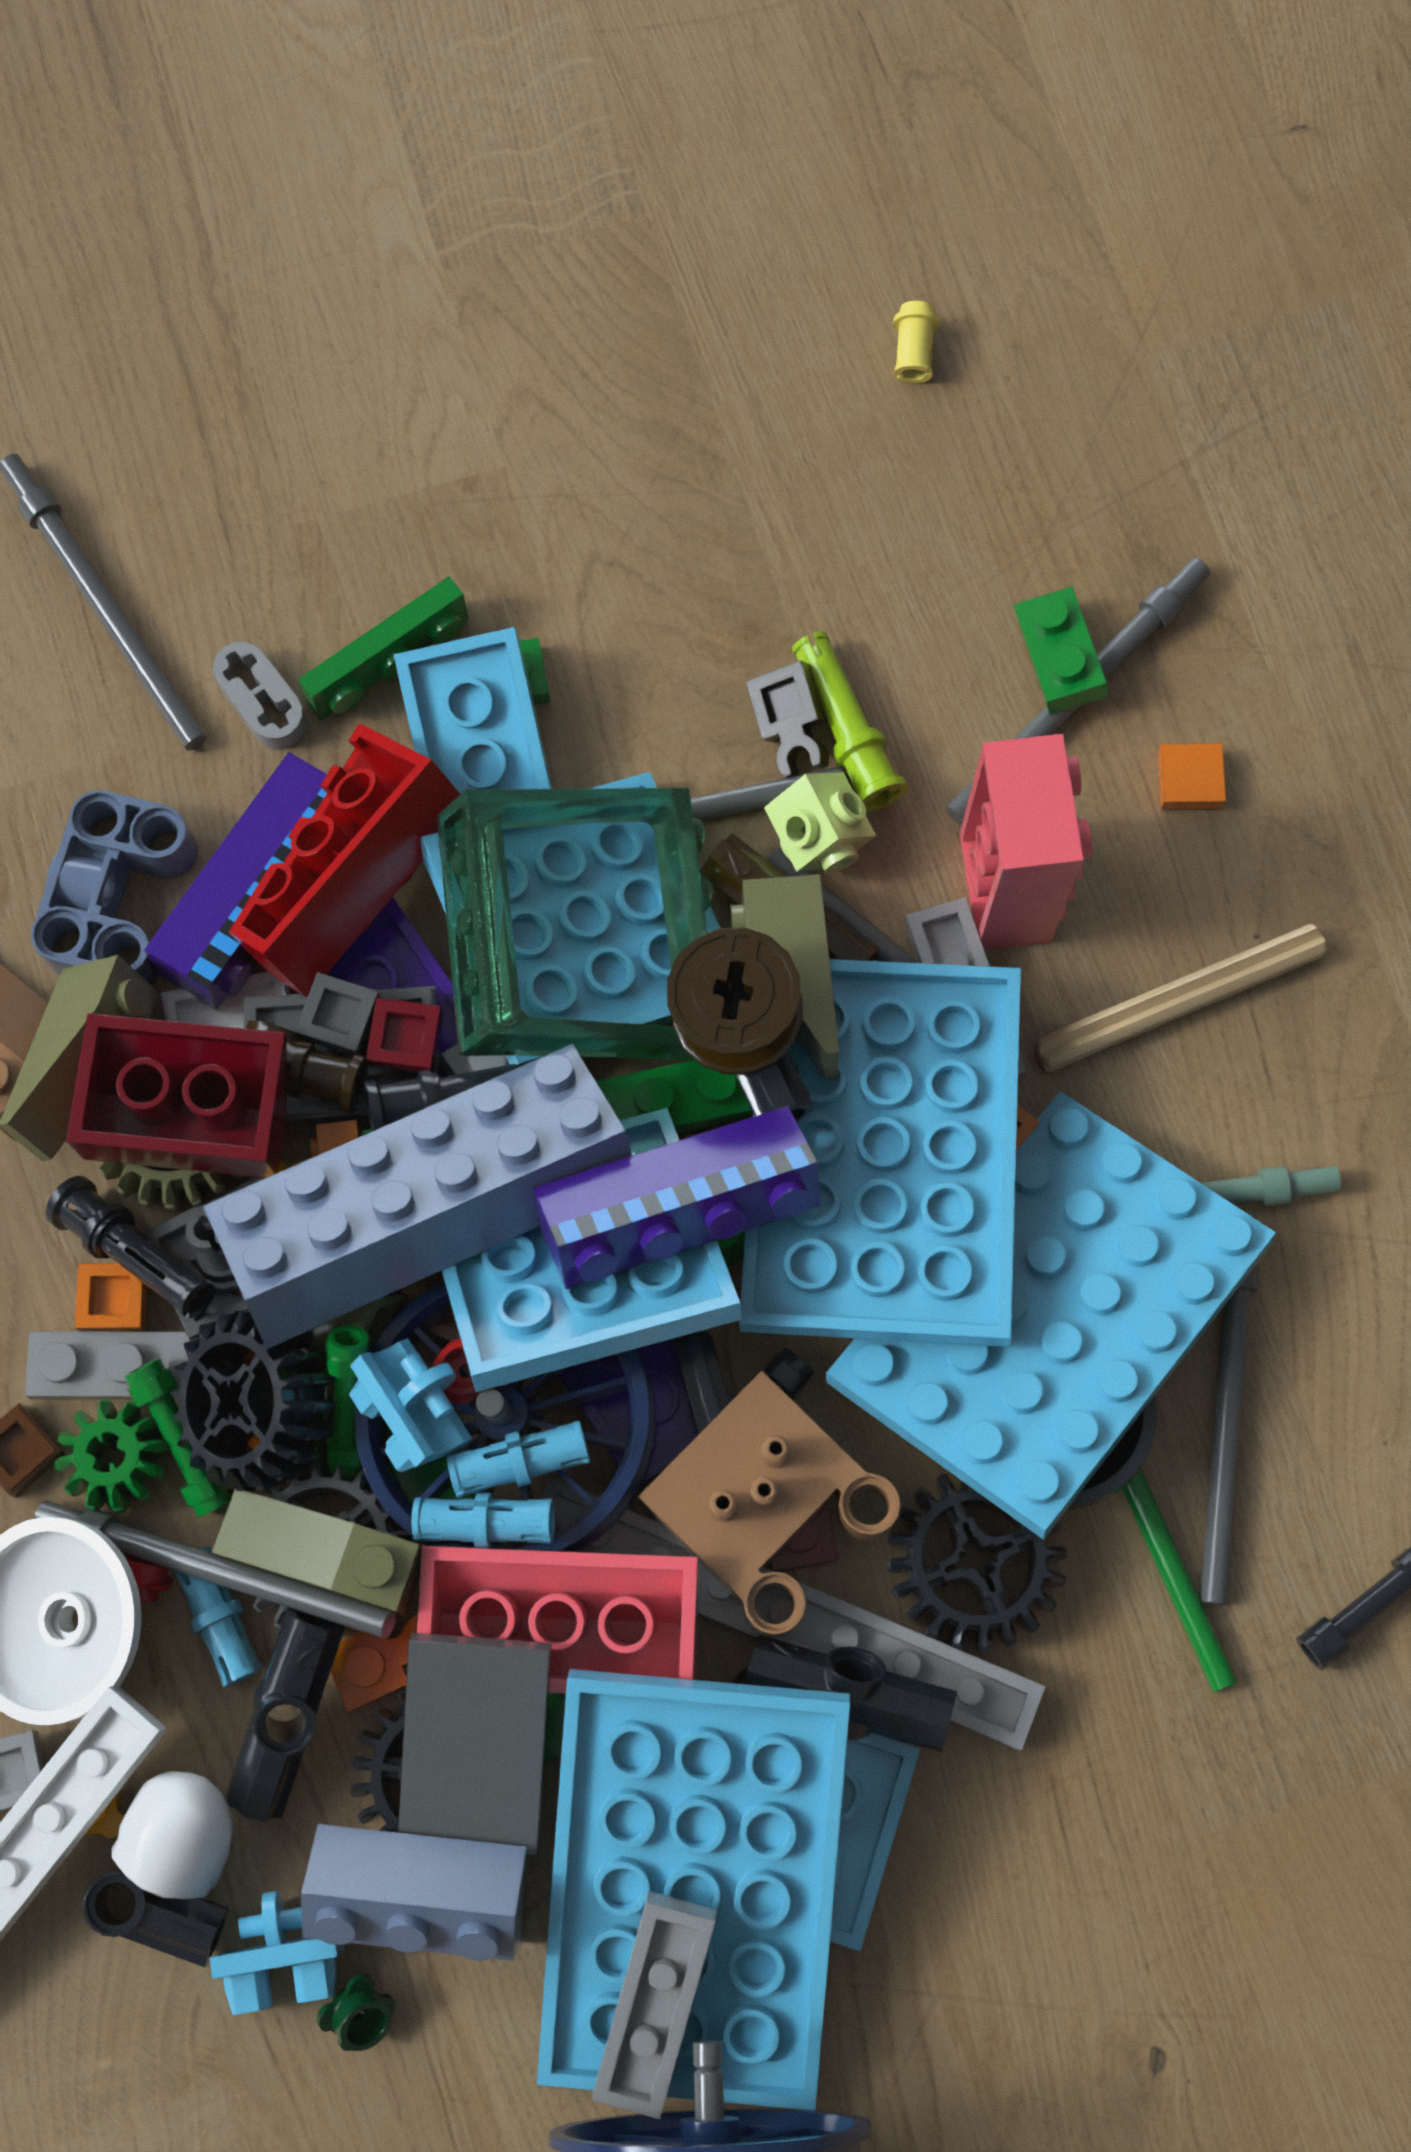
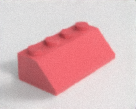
M422 1546L417 1633L552 1643L549 1693L566 1694L567 1677L570 1669L696 1680L698 1557Z

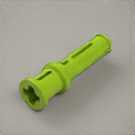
M813 633V638L816 642V645L813 647L808 636H805L793 645L792 652L798 661L801 660L810 664L825 719L837 742L833 749V757L838 767L846 769L857 795L865 805L866 813L888 807L907 793L908 785L903 776L895 774L884 751L887 741L883 733L878 731L877 728L869 727L832 649L827 633Z

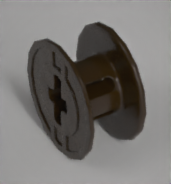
M745 927L719 928L694 939L676 957L667 979V1007L672 1015L673 1028L683 1050L701 1066L725 1075L753 1074L776 1064L794 1045L803 1023L800 975L789 952L772 937ZM743 983L746 1001L740 999L737 1019L728 1020L725 1002L731 1003L734 985Z

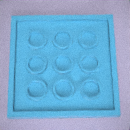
M651 772L422 836L420 840L423 862L509 1064L523 1065L571 1044L574 1045L577 1052H581L673 1022L672 1015L667 1007V979L676 957L694 939L720 928Z
M667 1108L619 1120L626 1130L632 1156L679 1141ZM539 1226L441 1270L475 1392L742 1320L740 1301L717 1240L678 1252L664 1260H654L612 1274L601 1281L587 1282L565 1289Z

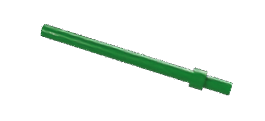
M1140 1469L1135 1477L1122 1488L1123 1494L1212 1692L1221 1690L1236 1683V1677L1143 1471Z

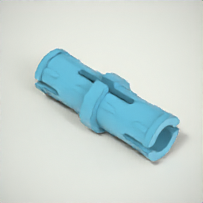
M580 1420L555 1429L521 1436L519 1431L505 1434L506 1441L471 1451L446 1455L452 1486L457 1498L479 1492L483 1489L516 1482L518 1487L532 1484V1477L566 1467L570 1468L591 1463Z
M477 1493L475 1499L416 1497L413 1503L411 1522L412 1535H414L413 1540L414 1542H474L476 1548H491L493 1542L508 1541L552 1544L555 1532L554 1500L494 1499L492 1493Z
M204 1547L200 1549L212 1553L211 1547ZM173 1570L194 1617L189 1623L195 1635H202L216 1665L215 1667L223 1688L236 1685L263 1671V1665L260 1663L256 1651L252 1647L240 1617L245 1612L240 1600H233L227 1587Z

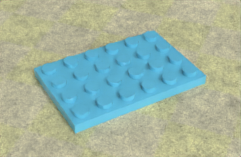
M829 959L839 1044L837 1079H823L797 1039L788 1051L794 1066L799 1071L798 1074L810 1094L813 1104V1111L802 1117L797 1124L818 1162L821 1206L803 1211L792 1218H781L745 1230L740 1304L742 1320H739L740 1332L1009 1347L1012 1320L1021 968Z
M1061 1091L1037 1118L1040 1122L1039 1125L1021 1146L1016 1148L1012 1320L1009 1347L855 1338L826 1372L827 1384L1043 1540L1272 1245L1276 1232Z
M576 1669L569 1670L566 1687L537 2085L594 2090L648 1891L717 1910L714 1929L666 2097L695 2100L694 2072L697 2068L694 2066L693 2042L722 2041L723 2065L719 2069L723 2072L724 2103L815 2111L850 1712L849 1693Z

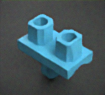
M408 1338L380 1352L361 1354L350 1365L358 1381L352 1388L349 1396L362 1415H366L371 1419L379 1416L384 1418L393 1433L386 1441L385 1452L397 1471L404 1472L459 1451L473 1439L443 1392L456 1379V1374L448 1363H443L428 1369Z
M276 1890L263 1893L261 1902L262 1914L241 1917L238 1920L241 1939L265 1935L266 1944L220 1952L218 1956L210 1957L212 1979L223 1977L225 1993L232 2014L238 2015L268 2009L273 2006L268 1970L272 1968L292 1965L297 2003L334 1997L337 1994L338 1983L337 1957L346 1952L345 1944L333 1945L319 1939L297 1938L287 1940V1931L302 1928V1907L284 1910L281 1895Z

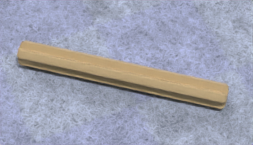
M1305 925L1043 1035L1036 1040L1034 1045L1037 1058L1046 1071L1052 1072L1316 961L1322 958L1327 951L1326 941L1316 925Z

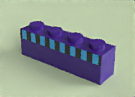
M287 753L144 949L154 973L177 987L188 991L196 996L197 999L216 1010L227 995L233 997L240 992L250 976L252 970L250 962L254 957L229 933V930L271 864L284 863L292 850V840L288 836L299 818H312L327 793L320 785L326 777V773L294 754Z
M789 1106L533 1188L541 1232L565 1289L587 1282L601 1281L612 1274L654 1260H664L678 1252L718 1239H728L742 1231L781 1218H792L803 1211L821 1206L818 1162Z

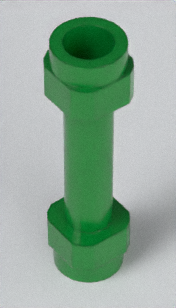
M343 1325L332 1329L328 1334L326 1342V1364L328 1373L334 1378L333 1404L337 1407L333 1408L332 1428L329 1429L331 1434L324 1437L325 1468L333 1475L334 1468L341 1464L346 1471L344 1478L354 1477L363 1469L355 1437V1411L357 1407L349 1396L358 1378L350 1365L361 1354L369 1352V1336L364 1329L353 1325Z
M157 1358L127 1373L124 1376L130 1387L127 1391L135 1406L147 1405L187 1482L179 1488L187 1506H192L196 1516L201 1517L231 1501L232 1495L227 1485L207 1482L206 1471L190 1467L193 1450L177 1446L184 1431L182 1425L170 1421L179 1412V1407L173 1396L169 1394L171 1390L178 1386L170 1368H165L161 1358Z

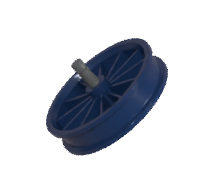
M445 1282L430 1288L400 1311L386 1327L375 1343L371 1353L380 1352L408 1338L412 1346L421 1339L439 1355L442 1350L425 1333L436 1323L453 1313ZM637 1348L616 1354L621 1363L624 1377L537 1402L535 1399L566 1368L538 1375L523 1391L521 1389L524 1379L509 1383L508 1386L501 1385L494 1389L483 1390L478 1395L475 1405H460L450 1402L455 1412L474 1416V1421L464 1424L471 1436L479 1434L476 1440L465 1450L471 1451L506 1441L505 1434L519 1431L521 1436L555 1429L559 1425L544 1422V1414L625 1390L629 1391L631 1416L627 1442L584 1432L587 1444L624 1452L614 1478L600 1498L595 1501L563 1469L555 1470L591 1507L575 1521L554 1532L552 1544L528 1542L505 1545L492 1544L491 1548L579 1552L607 1532L628 1509L646 1476L652 1458L656 1432V1410L652 1385ZM462 1369L460 1370L462 1377H469ZM357 1408L355 1410V1437L364 1474L383 1508L397 1524L414 1537L412 1535L411 1523L413 1504L401 1489L393 1472L390 1459L385 1452V1420L382 1416L371 1419L366 1415H362ZM448 1468L420 1497L440 1498L452 1486ZM530 1484L519 1487L522 1500L533 1499ZM495 1487L483 1489L479 1493L494 1494ZM422 1542L426 1546L476 1548L474 1542Z
M722 2041L693 2042L694 2066L697 2068L694 2072L695 2110L664 2111L660 2119L638 2113L572 2122L555 2127L549 2131V2146L561 2152H861L860 2142L871 2136V2122L866 2118L856 2115L826 2111L724 2109L723 2072L719 2069L723 2065Z

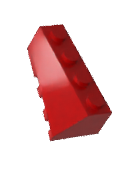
M361 723L358 724L348 740L355 749L343 768L333 765L320 786L327 794L312 818L300 817L288 837L292 840V850L284 863H276L269 866L229 930V933L273 977L305 997L310 993L317 972L325 975L330 973L337 961L355 940L370 927L373 919L398 890L411 879L413 873L422 864L421 837L453 828L471 807L432 759Z

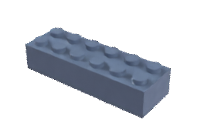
M571 1044L208 1203L203 1208L266 1349H269L539 1227L534 1187L630 1157L632 1154L626 1130L576 1048Z

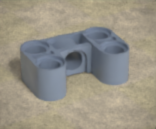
M94 790L83 794L75 801L70 810V816L58 852L49 867L45 892L31 931V940L34 948L55 974L60 975L62 968L115 956L123 949L138 947L140 948V955L131 967L150 985L155 983L159 975L154 973L144 951L150 942L149 938L139 926L129 921L116 919L131 870L161 878H174L183 875L192 867L197 856V846L183 817L175 809L167 805L109 791ZM105 819L117 820L116 826L110 833L103 836L91 835L93 828L100 821ZM164 833L177 834V839L168 849L162 851L150 849L154 839ZM68 933L80 934L76 946L70 951L64 953L54 952V946L60 937Z

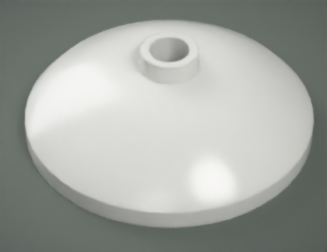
M47 1517L29 1520L12 1527L0 1535V1711L16 1720L37 1725L62 1724L83 1718L108 1686L120 1687L134 1661L141 1632V1603L137 1583L126 1558L119 1548L105 1534L93 1526L70 1518ZM76 1609L79 1618L77 1629L72 1621L73 1613Z

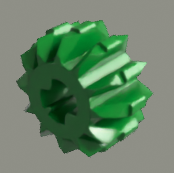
M107 1399L99 1401L97 1421L86 1412L79 1410L74 1414L75 1423L82 1429L79 1435L76 1437L69 1432H61L58 1435V1442L73 1449V1454L62 1456L55 1460V1469L62 1473H74L64 1486V1490L72 1497L86 1492L85 1507L88 1509L100 1510L105 1505L107 1499H109V1504L113 1511L125 1513L129 1505L128 1491H131L136 1498L146 1503L152 1498L150 1489L143 1483L149 1475L156 1480L164 1481L168 1475V1471L152 1463V1459L165 1456L171 1451L165 1440H151L159 1431L153 1416L139 1421L141 1408L140 1406L136 1407L131 1401H128L121 1408L118 1415L111 1401ZM107 1446L113 1450L118 1448L126 1453L125 1459L119 1467L113 1463L108 1465L101 1460V1455Z

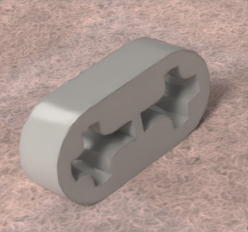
M233 642L224 646L217 653L213 662V674L223 696L263 746L274 750L287 749L294 746L303 737L306 730V716L298 697L263 651L256 645L248 642ZM241 663L246 669L251 668L258 686L250 691L242 679L239 677L234 678L232 668L235 665ZM270 701L277 712L280 714L286 713L288 724L281 729L274 723L268 724L267 716L262 707L264 703Z

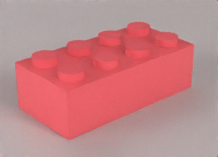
M1063 734L984 742L982 745L960 830V841L971 913L984 950L1051 943L1059 922L1066 920L1067 902L1074 900L1075 881L1082 880L1084 859L1091 858L1092 842L1089 823L1086 818L1077 819L1073 797L1080 796L1081 794L1080 766L1077 756H1067Z

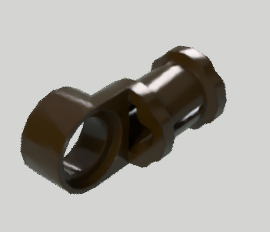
M247 1021L246 1029L285 1032L287 1036V1071H289L287 1093L289 1097L301 1099L307 1094L340 1103L341 1110L354 1113L364 1092V1081H367L368 1063L366 1056L355 1054L352 1059L320 1052L316 1050L315 1043L304 1041L303 1036L294 1031L266 1022Z

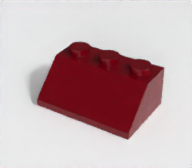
M87 1013L66 1142L84 1160L263 1178L279 1173L287 1121V1036L285 1032Z

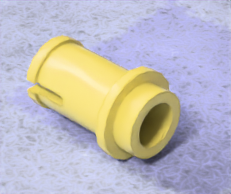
M906 302L901 305L900 312L893 318L894 328L898 331L897 359L894 375H897L898 380L906 383H923L930 380L933 376L932 354L934 333L940 329L941 321L940 317L935 314V307L928 302Z

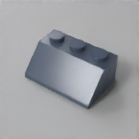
M318 1824L301 1891L303 1938L319 1939L333 1945L355 1943L391 1947L405 1953L428 1951L462 1955L468 1959L479 1961L488 1959L514 1961L521 1947L523 1937L527 1847Z

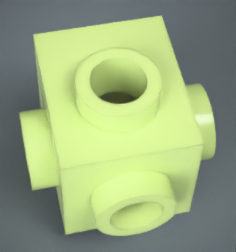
M844 772L804 774L764 807L780 838L781 849L792 862L796 872L823 869L826 874H834L855 863L859 858L857 851L876 837L866 817L865 805L861 798L852 790Z

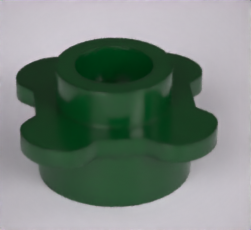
M359 1974L351 1978L347 1986L334 1996L332 2002L322 2006L317 2014L316 2020L320 2029L324 2032H334L338 2036L339 2046L344 2051H363L375 2046L385 2037L391 2026L392 2015L395 2011V2001L390 1994L378 1993L374 1989L375 1981L368 1974Z

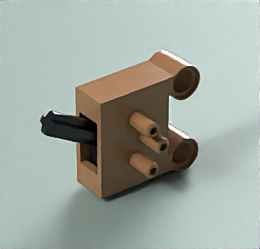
M709 1332L687 1334L674 1342V1350L698 1436L638 1496L639 1502L693 1557H698V1562L743 1606L745 1620L752 1630L770 1638L786 1636L797 1627L804 1615L806 1601L803 1589L794 1578L785 1573L774 1571L762 1574L761 1571L833 1496L838 1499L837 1518L845 1533L858 1540L870 1541L879 1539L889 1531L899 1515L900 1499L898 1491L883 1476L867 1473L763 1371L730 1402L712 1336ZM869 1490L880 1495L886 1506L885 1518L878 1524L873 1525L862 1524L857 1521L851 1514L849 1507L850 1498L859 1491ZM778 1587L788 1592L794 1606L793 1613L789 1619L783 1623L771 1624L758 1616L754 1601L758 1593L763 1589Z

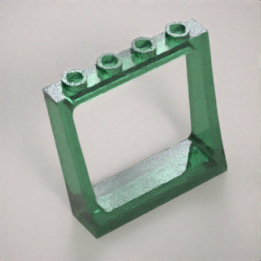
M689 788L466 789L437 815L460 1056H546L573 1044L579 1055L583 1057L694 1060L683 1050L673 1026L539 1018L528 1016L523 1012L519 997L502 831L504 828L615 822H646L649 824L655 834L670 966L672 969L676 957L694 939L707 934L705 912L710 906L713 893L709 878L700 876L698 853L704 844L705 827L700 819L693 818Z

